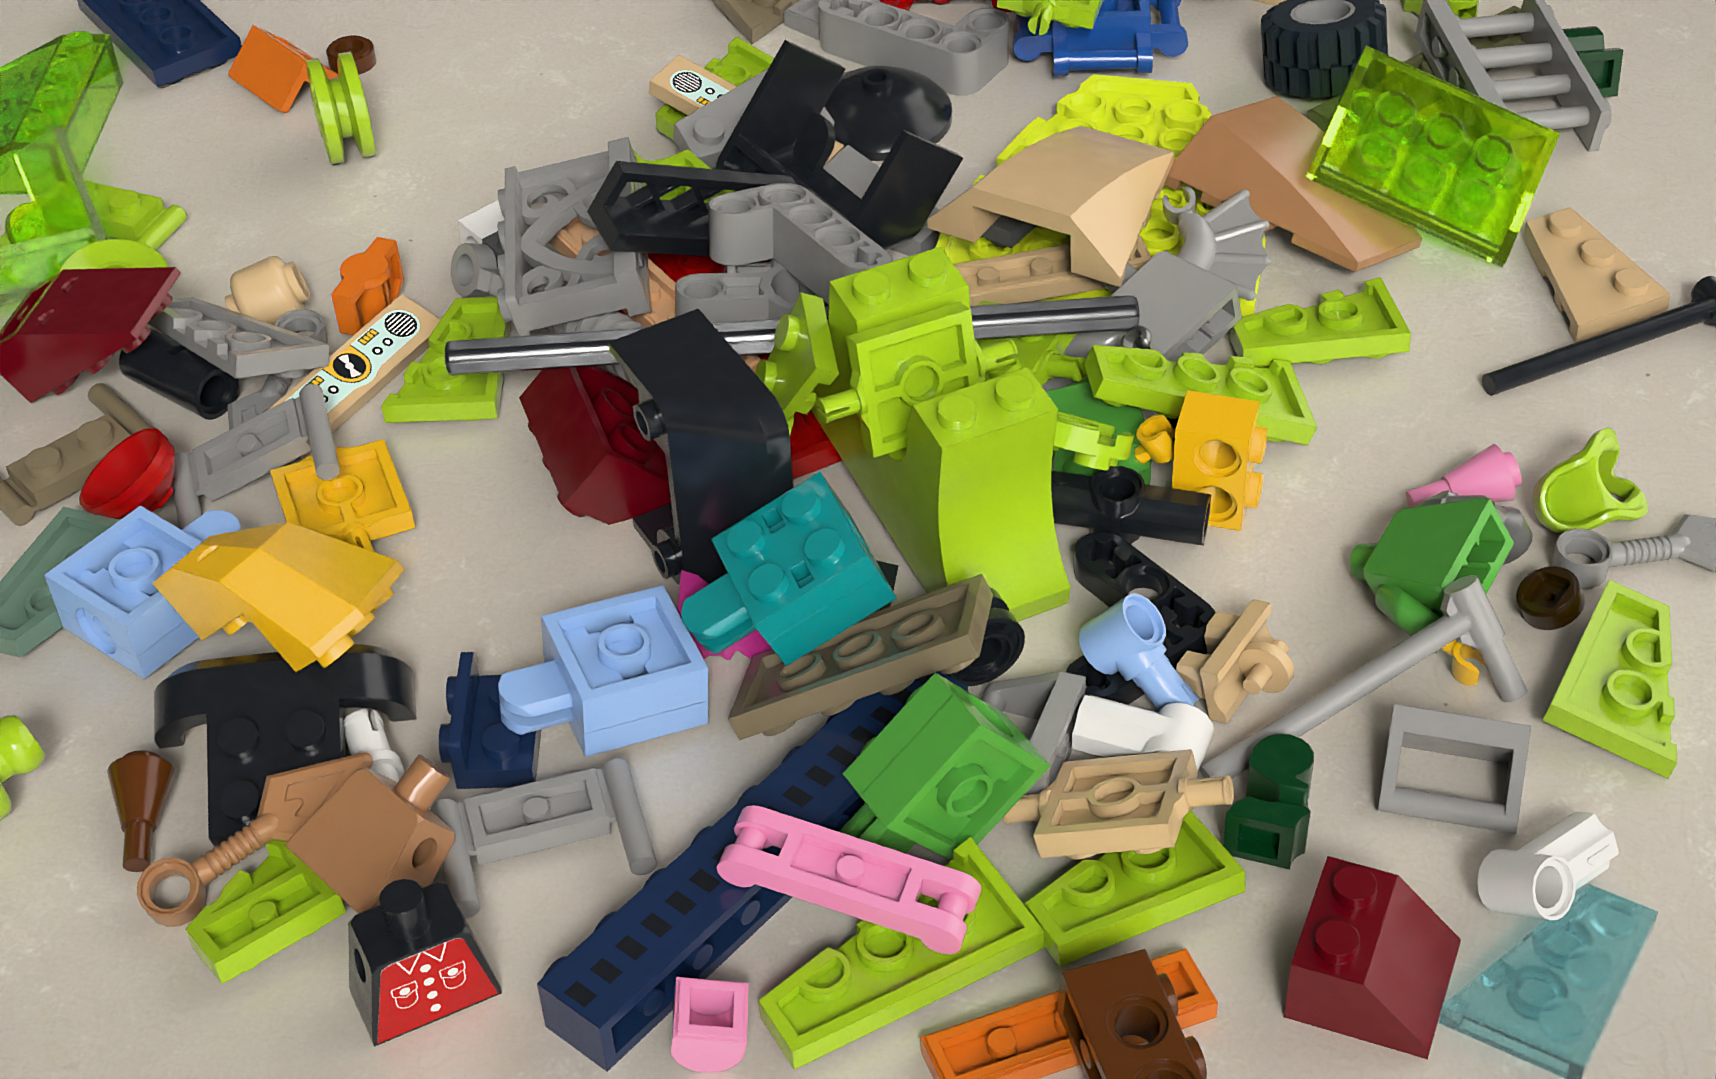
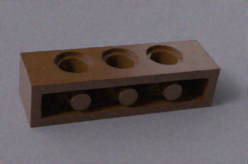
M1146 949L1073 968L1061 973L1057 1011L1085 1079L1207 1078L1206 1063L1199 1043L1193 1036L1185 1038L1177 1021L1178 1003L1173 985L1165 973L1156 974ZM1126 1035L1139 1036L1145 1039L1148 1044L1133 1045L1127 1043L1121 1037Z

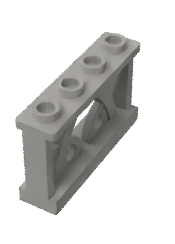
M629 137L609 141L608 151L521 172H518L516 166L505 168V188L498 190V201L505 221H500L497 224L499 239L504 250V254L497 256V263L504 288L497 290V299L504 321H513L519 336L532 335V330L622 309H627L629 317L651 312L648 253L612 251L605 256H598L597 253L600 251L609 250L601 234L590 239L580 249L576 259L560 255L545 247L557 232L576 217L583 224L596 228L587 210L616 161L637 163ZM627 182L619 196H628L642 188L643 183ZM543 201L546 203L543 207L531 208V204ZM564 281H567V285L562 287ZM547 284L544 288L545 291L532 294L535 287Z

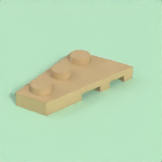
M1571 207L1526 221L1523 237L1525 244L1542 278L1550 280L1555 290L1553 300L1559 312H1566L1571 322L1569 332L1575 343L1667 311L1671 294Z

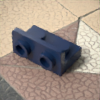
M461 652L457 676H448L446 704L448 713L451 715L450 723L441 724L439 729V754L441 762L451 763L457 789L511 788L536 782L541 730L520 735L509 730L501 721L498 683L502 675L479 676L474 652Z

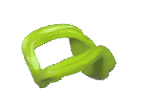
M1611 427L1595 432L1580 452L1553 466L1536 483L1533 491V507L1538 521L1545 528L1561 534L1572 529L1592 530L1616 520H1638L1648 513L1649 506L1644 493L1635 483L1628 479L1617 477L1613 472L1619 459L1620 445L1618 444L1616 433ZM1610 493L1616 494L1624 498L1625 501H1618L1617 499L1612 497Z

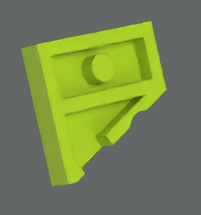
M272 840L266 844L269 856L251 875H249V872L239 870L222 888L219 898L212 904L205 906L185 928L194 951L221 984L253 969L267 958L300 939L314 934L321 927L347 913L341 897L285 846L287 842Z

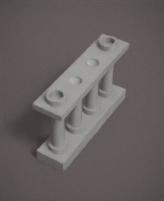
M1423 0L1414 37L1482 163L1502 161L1508 139H1511L1514 133L1574 127L1588 152L1599 150L1604 131L1611 123L1612 113L1610 104L1607 99L1603 98L1556 20L1552 7L1547 5L1545 0H1523L1520 13L1459 19L1458 15L1453 14L1446 0ZM1520 33L1525 45L1476 49L1467 38ZM1538 64L1544 76L1494 81L1491 76H1488L1485 69ZM1556 95L1563 108L1512 113L1509 108H1506L1502 100Z

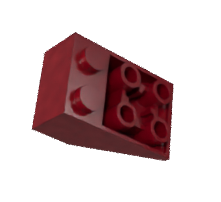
M176 267L63 269L30 290L0 330V375L30 403L50 391L55 395L61 394L76 381L81 372L86 370L90 375L98 372L111 360L116 351L122 349L125 353H129L148 337L151 330L146 326L147 323L170 304L173 297L168 292L181 272Z

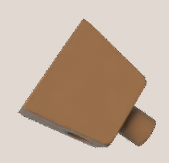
M418 755L398 783L367 767L359 769L305 822L285 846L358 914L379 906L381 891L393 881L409 879L417 882L422 888L432 884L455 842L454 830L429 810L451 780V777L438 765L422 755Z

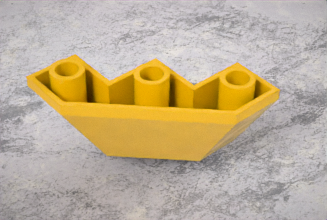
M283 522L209 536L152 584L202 641L221 628L228 636H231L249 621L258 628L292 669L298 672L316 660L325 668L346 652L354 644L351 638L366 627L375 618L373 612L394 595L395 592L390 587L405 569L395 559L290 522Z

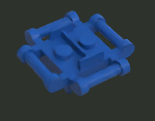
M1104 0L1093 29L1083 27L1071 28L1062 25L1058 21L1051 20L1048 32L1044 35H1039L1040 28L1037 29L1036 34L1029 30L1028 22L1032 16L1025 17L1016 14L1017 33L1013 38L1014 54L1021 60L1031 61L1038 58L1041 52H1052L1054 76L1069 75V70L1136 68V73H1152V49H1160L1163 54L1174 57L1184 53L1188 47L1187 32L1180 25L1178 12L1181 0ZM1149 5H1154L1156 10L1159 11L1161 24H1151Z

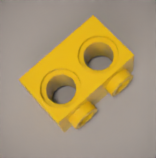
M1187 390L1175 428L1172 488L1212 495L1208 526L1241 531L1247 507L1258 509L1264 474L1253 472L1254 463L1262 464L1268 436V428L1258 426L1260 401Z

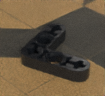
M1093 532L1083 536L1077 542L1074 552L1075 579L1109 608L1128 596V593L1134 589L1147 588L1159 594L1157 598L1150 601L1156 606L1163 618L1166 627L1163 645L1167 649L1164 655L1175 670L1177 663L1187 650L1201 654L1208 653L1204 635L1208 622L1215 614V610L1209 603L1116 534ZM1084 655L1071 663L1066 671L1086 677L1085 686L1087 688H1085V695L1088 696L1093 695L1129 705L1145 694L1132 679L1126 681L1119 671L1110 675L1096 670Z

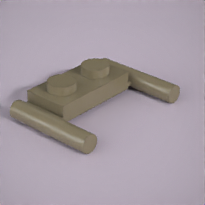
M98 383L93 385L88 391V399L105 415L81 425L77 430L44 447L31 451L27 456L6 466L9 478L3 480L0 477V510L15 525L22 526L27 524L32 519L35 511H42L81 490L95 466L121 441L138 431L153 427L105 384Z

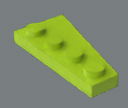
M1092 345L1084 362L1094 398L1101 399L1112 406L1123 407L1129 405L1155 411L1166 418L1177 419L1180 416L1187 390L1260 401L1258 426L1268 428L1267 440L1273 442L1290 441L1308 446L1318 428L1291 362L1287 360L1273 359L1269 368L1254 367L1255 363L1250 357L1230 356L1226 365L1209 363L1201 353L1183 352L1178 361H1169L1157 350Z
M969 837L953 850V859L945 865V867L972 876L981 885V893L973 912L965 914L963 919L967 926V932L959 952L954 954L938 953L925 946L920 938L862 920L856 925L857 934L836 950L827 947L758 1000L761 1020L794 1070L1044 949V930L972 837ZM920 894L917 902L935 908L938 907V903L934 898Z

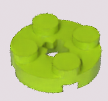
M1058 411L1053 450L1059 451L1060 448L1075 451L1073 462L1108 471L1110 466L1117 467L1119 460L1129 459L1135 435L1126 431L1118 434L1115 440L1112 439L1115 430L1114 426Z

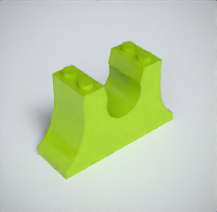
M941 246L830 281L829 329L839 375L830 386L821 383L816 385L813 393H816V399L848 390L850 387L852 371L846 336L957 302H961L970 308L969 285ZM1028 367L914 404L906 426L907 448L873 458L864 450L860 421L856 414L823 424L816 410L819 407L816 404L812 407L811 411L927 593L983 574L988 586L1000 594L1010 613L1014 615L1018 622L1069 603L1071 586L1058 546L1051 492L1052 457L1058 408Z

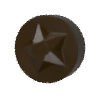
M1550 566L1533 571L1521 581L1516 592V601L1524 619L1529 625L1541 630H1555L1569 625L1581 614L1585 605V596L1574 573L1563 567Z

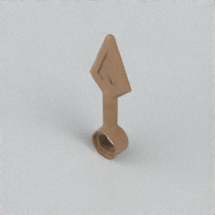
M367 752L267 776L257 818L250 822L249 826H244L241 831L235 832L234 836H229L226 841H222L219 846L216 845L212 851H207L204 856L201 855L190 864L178 858H162L151 863L142 872L137 883V897L141 906L156 923L167 927L182 926L191 922L202 911L206 902L205 886L218 878V875L224 874L225 870H229L233 865L240 863V860L246 859L247 855L253 854L254 850L262 848V845H266L272 840L288 842L305 822L357 770L364 767L371 768L373 765L372 756ZM170 876H181L189 880L190 892L187 899L181 905L171 909H163L155 905L153 901L154 891L162 880Z

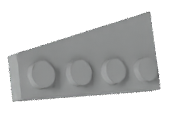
M194 297L172 299L170 304L159 315L148 322L152 327L234 378L266 374L282 378H299L305 375V369L327 367L329 362V344Z

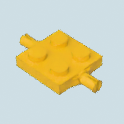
M384 439L356 447L336 448L335 446L340 473L331 480H322L317 477L312 455L297 463L270 470L273 485L286 522L375 552L371 544L372 540L386 538L415 528L412 510Z

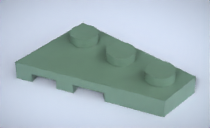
M63 507L0 581V653L21 658L63 627L44 574L120 521L119 519L94 515Z

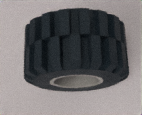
M1286 0L1271 7L1261 18L1264 79H1266L1269 87L1275 88L1278 92L1309 98L1334 97L1343 95V93H1353L1362 90L1363 87L1372 86L1378 82V79L1383 78L1387 74V69H1389L1386 7L1384 4H1380L1379 0Z

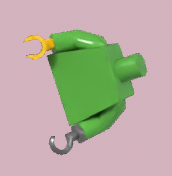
M1138 325L1132 327L1124 334L1120 347L1132 348L1134 341L1140 335H1142V346L1148 347L1151 344V333L1145 326ZM1088 375L1083 377L1081 382L1075 381L1066 387L1046 391L1058 408V411L1114 426L1115 430L1112 439L1116 440L1118 434L1126 431L1134 434L1129 459L1119 460L1117 466H1124L1135 470L1142 476L1146 485H1150L1152 460L1163 464L1174 458L1175 442L1173 438L1175 437V429L1164 415H1154L1145 420L1141 408L1129 405L1116 407L1105 403L1101 399L1094 398ZM1060 448L1059 451L1053 450L1051 471L1093 477L1100 470L1073 462L1075 451Z

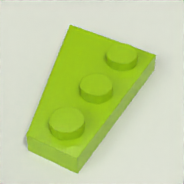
M497 297L455 298L428 337L429 348L419 362L412 361L403 373L405 383L397 394L390 393L381 405L385 423L498 419L504 372L453 376L448 374L444 357L445 345L449 341L509 337L511 321H504Z

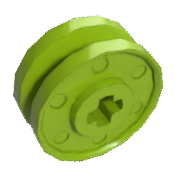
M349 51L338 54V77L328 79L325 69L318 58L305 60L312 103L319 131L324 140L331 165L344 162L343 139L353 137L363 158L375 156L376 150L367 101L352 53Z

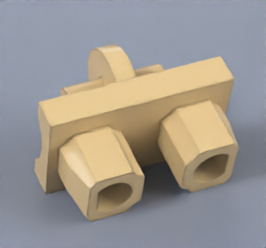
M1253 599L1241 616L1217 611L1208 622L1204 635L1207 652L1212 655L1187 650L1177 663L1176 671L1189 684L1199 698L1206 700L1209 719L1212 721L1227 724L1249 693L1257 695L1261 690L1269 693L1281 692L1285 690L1294 677L1295 668L1287 655L1289 652L1288 645L1281 640H1274L1267 628V618L1272 612L1269 602Z

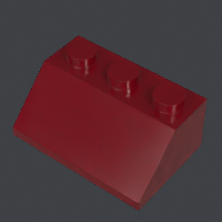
M597 366L541 370L519 399L529 421L528 428L536 437L543 454L542 462L550 471L557 488V498L561 505L575 516L585 517L587 515L611 525L633 519L671 503L665 453L654 439L647 441L642 436L634 418L633 406L640 403L638 389L628 381Z

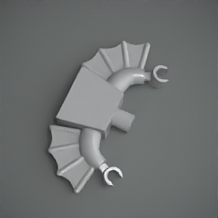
M1183 187V196L1188 204L1182 208L1171 206L1167 195L1163 196L1164 217L1170 223L1177 225L1183 238V244L1177 255L1175 256L1167 251L1157 252L1139 270L1127 262L1125 277L1121 287L1102 282L1103 286L1113 293L1111 296L1132 295L1137 298L1140 309L1139 325L1145 326L1150 331L1152 338L1151 344L1148 347H1143L1141 343L1142 335H1140L1134 341L1132 348L1157 350L1166 360L1178 361L1183 352L1206 353L1242 319L1239 297L1248 301H1253L1256 298V281L1265 268L1271 264V258L1267 256L1262 241L1265 230L1269 228V222L1261 219L1251 209L1249 203L1250 193L1248 190L1239 191L1204 216L1195 213L1196 196L1191 187ZM1128 330L1077 333L1066 348L1064 355L1086 359L1092 345L1120 347L1121 340ZM1055 377L1049 379L1042 387L1046 392L1066 387L1075 381Z

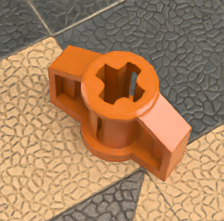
M376 237L365 252L352 255L342 262L339 268L342 281L331 293L340 333L356 334L399 296L404 276L396 240Z

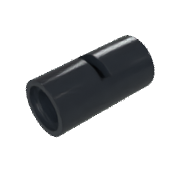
M149 328L151 332L148 337L133 351L125 353L121 349L119 366L126 378L204 419L212 420L219 418L228 411V404L236 399L238 378L232 377L177 341L154 329Z

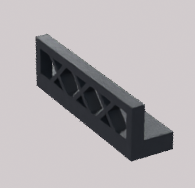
M616 161L587 212L610 251L709 256V203L704 202L706 199L723 190H733V192L775 183H796L791 176ZM627 182L646 184V186L626 197L619 196ZM680 186L690 187L689 190L671 200L660 199L663 195Z

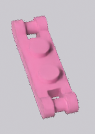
M753 805L742 809L734 827L737 840L735 844L725 847L716 867L718 874L728 883L739 887H751L756 884L920 938L925 946L935 952L942 954L959 952L967 932V926L963 921L964 916L973 912L981 893V885L972 876L764 807ZM770 846L781 848L779 856L762 850ZM920 894L934 898L938 903V907L935 908L917 902Z

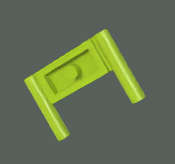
M75 179L72 183L67 180H60L0 237V246L7 253L14 254L48 221H51L52 224L117 239L137 241L157 250L186 221L187 214L178 205H171L168 209L164 208L161 197L94 183L89 180Z

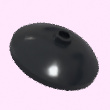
M869 66L843 73L824 106L834 120L835 141L843 144L844 148L847 145L851 146L870 161H884L902 129L936 144L947 134L952 123V103L947 93L939 85L920 73L890 66Z

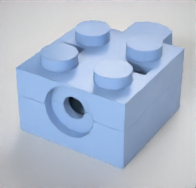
M139 506L44 574L63 628L139 677L147 678L199 638L152 583L209 536L241 530L238 518L232 513L223 510H209L181 530L146 508Z
M664 585L542 615L544 663L506 672L501 676L498 683L501 721L509 730L523 735L569 722L585 757L708 724V666L688 629L683 624L682 618Z

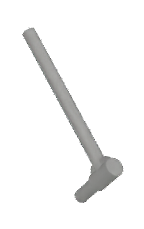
M1476 575L1464 576L1447 585L1444 589L1445 594L1440 608L1444 616L1202 765L1200 772L1203 778L1229 775L1233 779L1249 769L1253 747L1265 737L1274 734L1302 736L1455 639L1458 643L1469 645L1472 649H1478L1504 702H1512L1522 698L1528 690L1502 639L1505 632Z

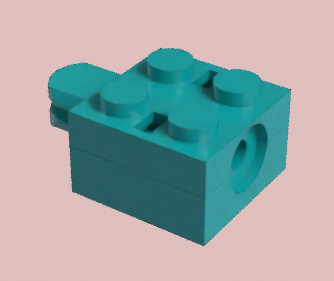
M818 472L711 539L728 573L686 598L683 602L681 616L683 624L707 651L715 654L720 653L750 633L758 630L783 663L788 666L897 597L850 513L822 473Z

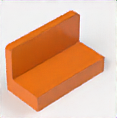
M252 25L228 75L276 110L288 113L304 81L309 82L305 60L315 58L290 41ZM322 64L328 79L338 77L336 72Z

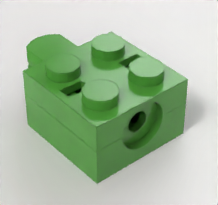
M935 672L923 686L916 689L910 695L906 705L878 736L867 742L857 759L843 773L865 801V804L839 832L905 854L917 843L952 860L953 850L969 837H972L978 845L1051 765L1006 714Z

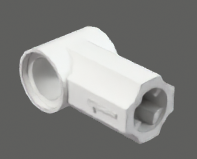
M1085 695L1079 706L1072 732V749L1103 758L1192 749L1197 770H1199L1212 740L1214 727L1205 713L1188 704H1167L1157 713L1097 696Z
M1575 812L1517 851L1505 849L1491 851L1484 858L1478 873V894L1482 903L1489 910L1553 921L1562 918L1569 911L1573 903L1575 891L1607 870L1610 860L1619 854L1614 832L1602 825L1595 814Z

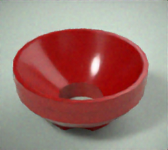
M157 428L143 429L127 437L108 452L92 470L81 489L79 496L80 505L88 513L119 520L139 506L151 512L161 508L174 491L172 488V483L175 479L173 477L175 471L174 446Z

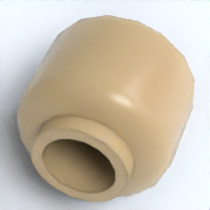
M269 256L234 272L230 278L232 294L225 296L227 309L275 325L278 318L288 311L305 309V302L311 300L308 286L293 261L286 264L277 256Z

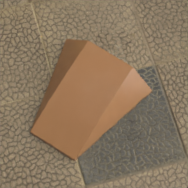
M1278 96L1210 116L1174 160L1164 185L1175 190L1180 189L1182 184L1185 183L1203 191L1200 201L1215 208L1239 191L1248 190L1250 193L1249 203L1251 209L1261 219L1269 222V228L1265 231L1277 227L1284 228L1294 233L1291 243L1354 272L1419 248L1423 239L1387 193L1352 156L1316 124Z

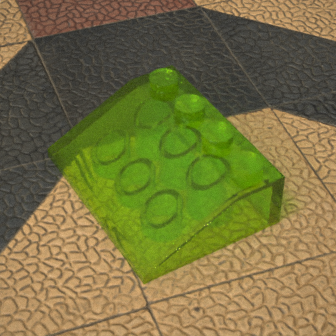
M77 31L61 35L0 67V195L46 194L60 180H67L72 183L75 179H81L123 85L110 34H90L86 31Z
M1366 45L1345 84L1305 177L1499 267H1503L1517 238L1560 133Z

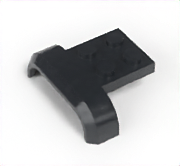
M353 644L346 652L325 668L316 660L298 672H295L278 652L192 662L175 670L154 691V740L159 749L184 745L185 731L207 724L208 838L214 847L216 845L219 846L222 841H226L231 835L234 836L235 832L241 831L246 825L249 826V823L257 818L267 776L345 757L343 708L378 710L385 713L392 722L417 720L414 674L405 662L391 652L380 647L363 644Z

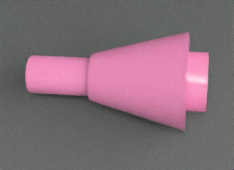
M1492 444L1442 476L1440 481L1406 491V499L1409 508H1412L1442 491L1449 490L1450 493H1456L1458 496L1484 495L1490 498L1492 502L1513 501L1515 498V487L1520 486L1522 482L1521 473L1511 452L1503 453L1496 444Z

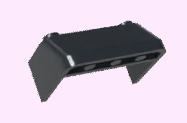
M784 40L721 151L716 163V169L791 176L797 185L808 189L884 250L912 239L924 226L962 162L963 157L956 152L902 129L862 199L823 169L835 145V130L831 122L820 113L846 69L836 62Z
M698 308L608 342L610 353L638 387L640 403L633 406L634 418L638 429L647 441L652 439L656 441L665 453L671 503L634 517L633 525L652 550L654 562L662 577L665 579L672 577L678 585H680L681 570L698 575L708 585L727 574L728 572L711 539L794 488L789 429L779 402Z

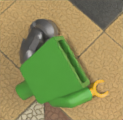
M1445 490L1418 503L1415 507L1405 508L1395 513L1378 544L1361 543L1355 546L1351 554L1350 566L1356 579L1367 581L1376 596L1375 602L1378 609L1403 631L1412 636L1444 616L1440 609L1445 594L1444 589L1453 581L1464 576L1476 575L1487 594L1502 565L1518 559L1528 550L1532 543L1533 533L1520 510L1514 507L1499 506L1484 495L1458 496L1456 493H1450L1449 490ZM1456 639L1441 648L1452 656L1451 669L1457 681L1467 686L1478 684V669L1472 663L1464 660L1473 658L1485 665L1478 649H1472L1469 645L1458 643Z

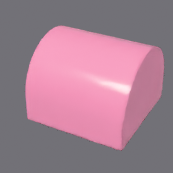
M676 977L671 1054L677 1063L693 1071L720 1072L736 1066L743 1059L747 1045L749 983Z

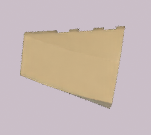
M1084 126L1058 132L1026 147L997 166L928 218V229L975 243L1001 215L1068 234L1070 235L1071 272L1121 287L1125 277L1128 259H1133L1138 247V235L1141 228H1146L1151 216L1153 200H1158L1174 162V151Z

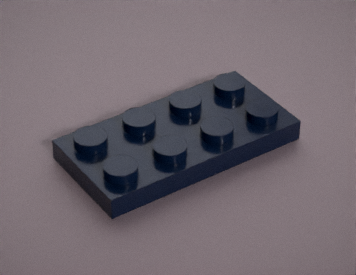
M77 0L79 9L157 87L164 84L178 83L185 76L205 68L219 67L225 64L228 59L236 57L242 47L240 37L200 0Z

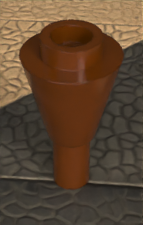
M139 750L127 753L122 758L112 762L107 770L121 829L124 832L122 866L130 872H143L151 864L152 833L157 827L176 773L174 766L170 762L151 751Z

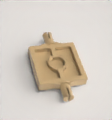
M1192 749L1066 761L1062 763L1056 780L1046 790H1042L1040 794L1023 795L1003 817L1006 825L1039 821L1033 836L1040 858L1066 856L1070 859H1085L1098 853L1122 851L1149 854L1163 848L1175 847L1183 818L1189 811H1192L1193 807L1232 805L1234 789L1229 775L1196 779L1198 770Z

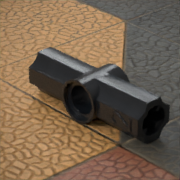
M1110 466L1108 471L1099 470L1093 477L1051 471L1054 523L1089 528L1090 533H1113L1122 537L1130 544L1138 540L1140 536L1204 546L1211 509L1212 495L1146 485L1138 472L1124 466Z

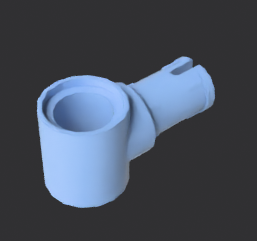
M1132 593L1081 627L1079 631V644L1087 661L1096 670L1104 674L1113 675L1119 671L1126 681L1132 679L1154 704L1158 712L1167 704L1183 703L1193 706L1194 702L1199 699L1196 692L1182 679L1164 655L1167 650L1163 645L1166 627L1160 612L1149 599L1140 594Z

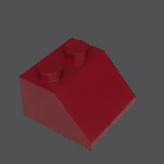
M1327 856L1290 965L1284 1018L1428 1059L1461 939L1399 875Z

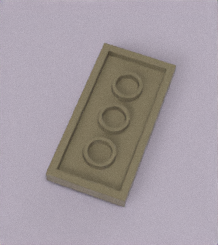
M983 574L874 612L788 666L783 663L773 649L753 656L728 717L738 739L743 740L763 733L764 736H774L789 729L797 720L820 712L824 716L835 715L850 707L857 699L880 692L882 695H892L904 690L915 679L938 671L942 674H952L969 666L975 658L980 656L993 594Z

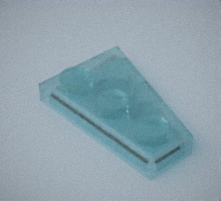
M1589 884L1574 896L1569 911L1562 918L1554 921L1546 919L1442 1005L1439 1024L1565 1079H1582L1650 938L1658 911Z

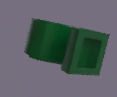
M1597 26L1562 29L1602 96H1618L1623 49H1605L1604 35Z
M1274 734L1265 737L1253 747L1249 762L1246 797L1234 802L1226 813L1223 846L1233 857L1290 870L1295 858L1305 853L1311 814L1308 808V799L1314 765V752L1303 739L1291 734Z

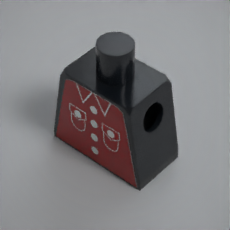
M409 879L393 881L381 891L379 906L355 915L348 923L349 989L374 1047L502 994L501 987L473 931L445 883L436 882L422 888L417 882Z

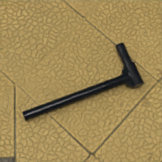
M1707 276L1698 281L1691 292V303L1484 374L1482 377L1483 388L1488 395L1493 396L1704 321L1716 325V278L1714 276Z

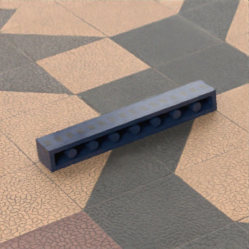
M940 671L936 672L968 692V686L947 674H942ZM934 673L915 679L911 685L898 693L882 695L880 692L857 699L844 711L831 715L825 726L806 743L790 750L781 765L759 785L748 788L741 795L737 804L713 826L702 829L695 836L690 847L666 868L655 871L648 878L643 889L617 912L607 914L598 923L594 932L568 956H563L553 962L543 978L537 983L546 1028L608 1072L673 1011L676 977L708 978L792 898V896L756 884L751 887L735 886L725 881L718 874L716 867L725 847L735 844L737 840L734 827L742 809L746 806H760L839 832L865 804V801L843 773L857 759L867 742L878 736L906 705L910 695L916 689L923 686ZM770 846L762 851L779 856L781 848Z

